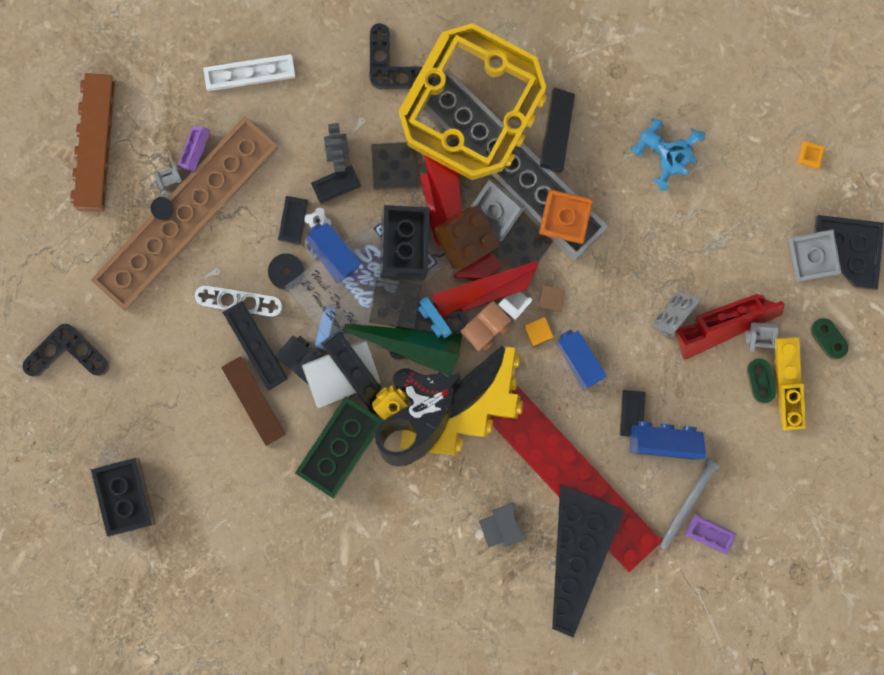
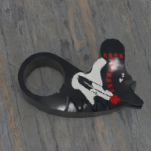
M409 368L400 369L394 374L393 381L396 389L401 388L407 394L411 405L382 421L376 430L375 442L385 462L398 467L407 466L425 456L434 447L443 434L451 416L455 398L454 392L462 384L460 374L449 377L441 372L423 375ZM408 430L416 433L413 444L403 451L394 452L384 448V443L388 436L396 431Z

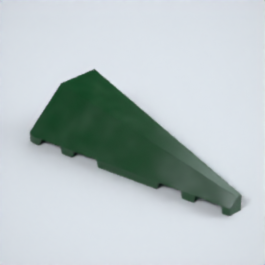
M345 323L342 330L447 376H451L457 362L462 335L459 333H452L444 339L442 335L438 338L434 331Z

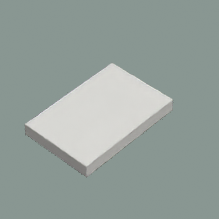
M363 340L351 345L378 384L381 383L367 342ZM329 355L302 365L318 408L340 400L345 396L357 393Z

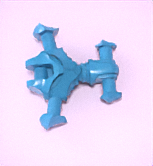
M652 118V125L641 133L640 141L635 147L631 146V150L635 156H643L642 152L646 146H649L652 151L660 153V169H663L659 179L654 178L652 181L659 186L661 191H666L669 189L667 181L671 174L687 176L689 172L685 168L689 162L696 165L697 161L692 154L693 148L691 146L698 140L700 142L704 141L706 135L704 131H697L691 127L692 134L685 141L681 138L676 142L666 143L662 136L656 135L658 130L664 127L662 120Z

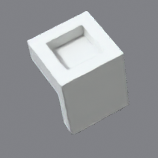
M519 292L504 298L498 306L515 322L532 303L533 299Z

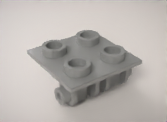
M679 292L670 299L666 309L656 316L655 322L651 327L660 330V333L666 338L669 335L672 336L701 299Z

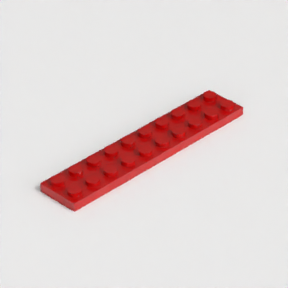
M517 386L516 391L512 390V394L519 395L520 401H523L522 414H518L517 419L490 416V419L493 420V427L559 498L561 483L625 509L608 551L630 573L662 540Z

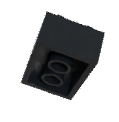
M384 205L381 212L380 278L425 280L428 275L429 207Z
M132 458L90 469L107 537L156 525L140 458Z

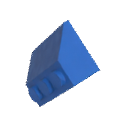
M638 421V425L631 427L632 434L629 453L692 460L706 459L703 432H697V427L683 426V430L674 429V425L661 424L659 428L652 427L651 422Z

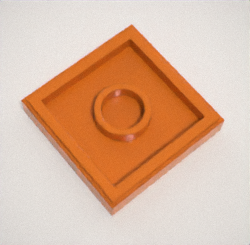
M549 189L539 234L583 244L594 199Z

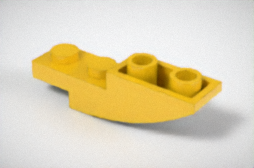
M799 337L775 338L776 359H774L782 430L806 429Z

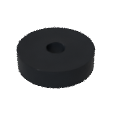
M284 253L272 259L268 267V276L272 284L277 288L291 290L302 282L304 267L299 258L292 254ZM289 268L290 274L285 276L282 274V270Z

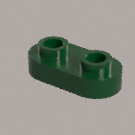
M820 318L813 322L810 329L811 335L824 353L831 359L844 357L848 352V343L832 321ZM822 325L826 326V333L821 332L820 327ZM835 343L841 347L839 352L834 350Z
M761 358L752 360L747 366V375L753 398L763 404L771 402L776 396V387L770 364ZM756 366L761 368V374L755 373L754 369ZM761 388L766 389V396L760 395Z

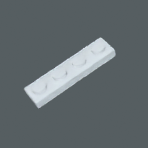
M292 54L203 67L207 91L296 78Z

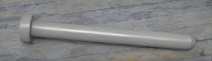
M706 459L704 463L707 465L662 538L661 548H668L713 472L719 471L721 466L710 459Z

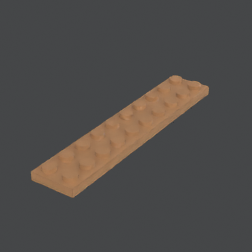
M244 116L196 167L195 172H192L168 197L174 207L172 215L165 220H159L151 215L91 281L119 307L126 311L279 148L278 145Z

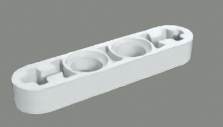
M201 286L195 292L196 302L203 307L227 310L241 301L244 302L246 298L252 297L256 300L255 308L249 310L252 315L274 318L279 316L283 310L281 301L274 296L212 286ZM205 290H208L209 295L216 296V291L219 292L217 296L218 304H214V299H207L206 302H203V299L199 297L200 294H204ZM225 294L233 295L234 302L232 305L224 306L221 299ZM260 299H264L263 304L270 305L271 301H275L278 310L275 309L273 313H270L268 308L262 307V312H258Z

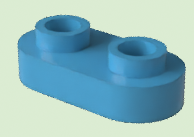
M427 297L420 300L421 306L418 307V310L425 319L429 317L433 322L431 328L439 338L442 335L445 339L451 335L450 328Z

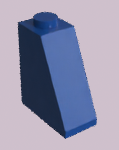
M318 223L309 230L310 234L306 240L337 284L356 272L361 262L328 223L322 226Z
M569 330L560 335L561 340L557 342V345L582 390L607 377L579 331L573 333L572 330Z

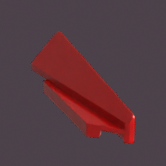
M424 155L429 173L420 175L426 205L429 207V219L434 241L438 246H441L433 228L462 211L459 173Z
M538 261L531 262L435 293L432 296L438 312L443 318L459 309H462L464 312L525 291L539 264Z
M755 294L697 315V324L679 327L675 331L684 360L746 332V330H750L751 322L766 323L781 316L784 310V302H771L765 300V296Z

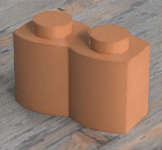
M492 301L460 333L478 352L482 349L486 352L495 343L492 340L495 336L500 334L502 337L511 328L509 323L512 320Z

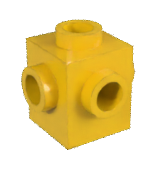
M393 385L388 389L387 387L383 388L377 394V399L372 402L373 409L383 420L409 406L407 394L401 388L396 389Z

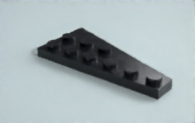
M561 483L552 629L574 638L625 509Z

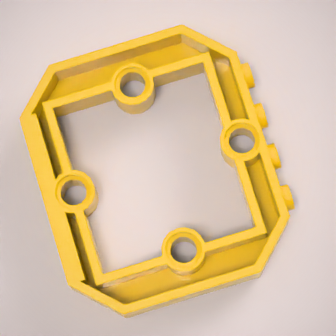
M474 23L443 31L398 111L407 145L470 180L501 172L505 165L510 167L515 158V155L512 154L515 147H521L526 137L523 134L527 126L531 128L537 117L534 114L536 108H542L548 97L545 95L547 87L538 58ZM457 46L484 60V70L489 76L499 77L504 72H507L527 83L514 110L506 114L503 121V130L488 158L465 147L464 136L459 130L449 129L444 134H441L417 121L430 95H438L444 90L446 83L444 70ZM497 59L502 65L499 68H494L489 62ZM436 77L441 82L437 86H432L428 83V80ZM515 119L519 121L521 126L513 129L508 125V122ZM454 137L459 141V144L456 147H450L446 141Z

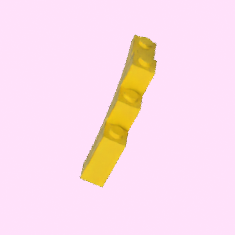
M506 347L502 365L486 393L469 409L449 419L440 439L428 453L457 457L458 452L462 451L463 439L460 438L461 434L487 438L488 433H491L493 428V420L490 419V416L517 419L518 414H522L523 401H520L519 395L512 394V390L516 391L518 378L514 377L515 369L519 368L521 362V354H518L516 348ZM402 430L400 448H409L415 441L416 433Z

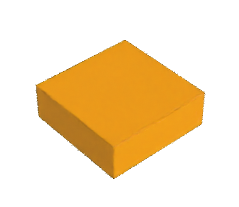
M803 141L797 164L819 169L825 146Z
M545 317L524 325L532 347L554 338Z

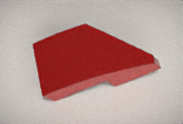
M490 252L469 266L462 268L453 277L458 280L463 278L473 282L491 276L502 265L494 254Z

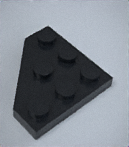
M817 215L814 233L834 229L841 271L853 288L877 290L884 223Z

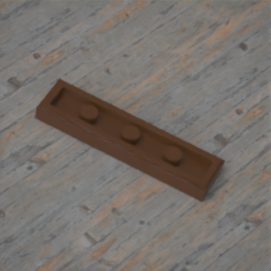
M240 356L222 366L223 372L265 446L285 436L283 428L243 358Z

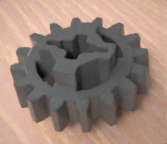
M339 123L328 124L329 136H324L327 162L333 161L335 172L346 171L344 160L350 159L347 135L340 134Z

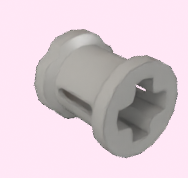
M176 164L162 172H154L161 191L165 190L167 186L183 182Z

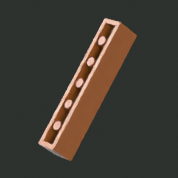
M85 73L84 80L80 82V92L83 93L82 102H79L78 114L81 115V122L76 127L79 145L75 146L74 150L77 168H73L72 179L75 181V190L71 191L70 201L77 210L100 212L105 210L116 81L112 75Z

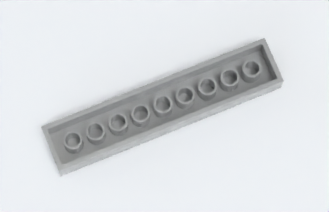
M447 69L444 72L446 78L444 90L438 95H430L422 113L443 133L449 129L459 130L464 136L465 147L488 158L503 130V122ZM437 78L431 85L437 86L441 81ZM449 138L456 146L459 144L456 138ZM522 143L521 147H515L512 153L515 155V158L510 167L505 165L503 171L488 175L487 177L489 179L494 178L525 206L523 212L540 228L549 189L573 195L576 194L553 171L540 167L541 160ZM591 210L583 244L553 237L549 238L575 262L606 231L608 225Z

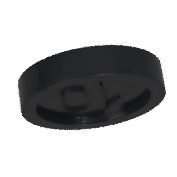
M158 197L151 203L150 210L155 218L165 220L172 215L174 207L168 198Z

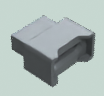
M514 502L492 510V516L479 520L488 548L500 543H504V546L507 547L527 539L526 534L519 531L513 513L516 508Z

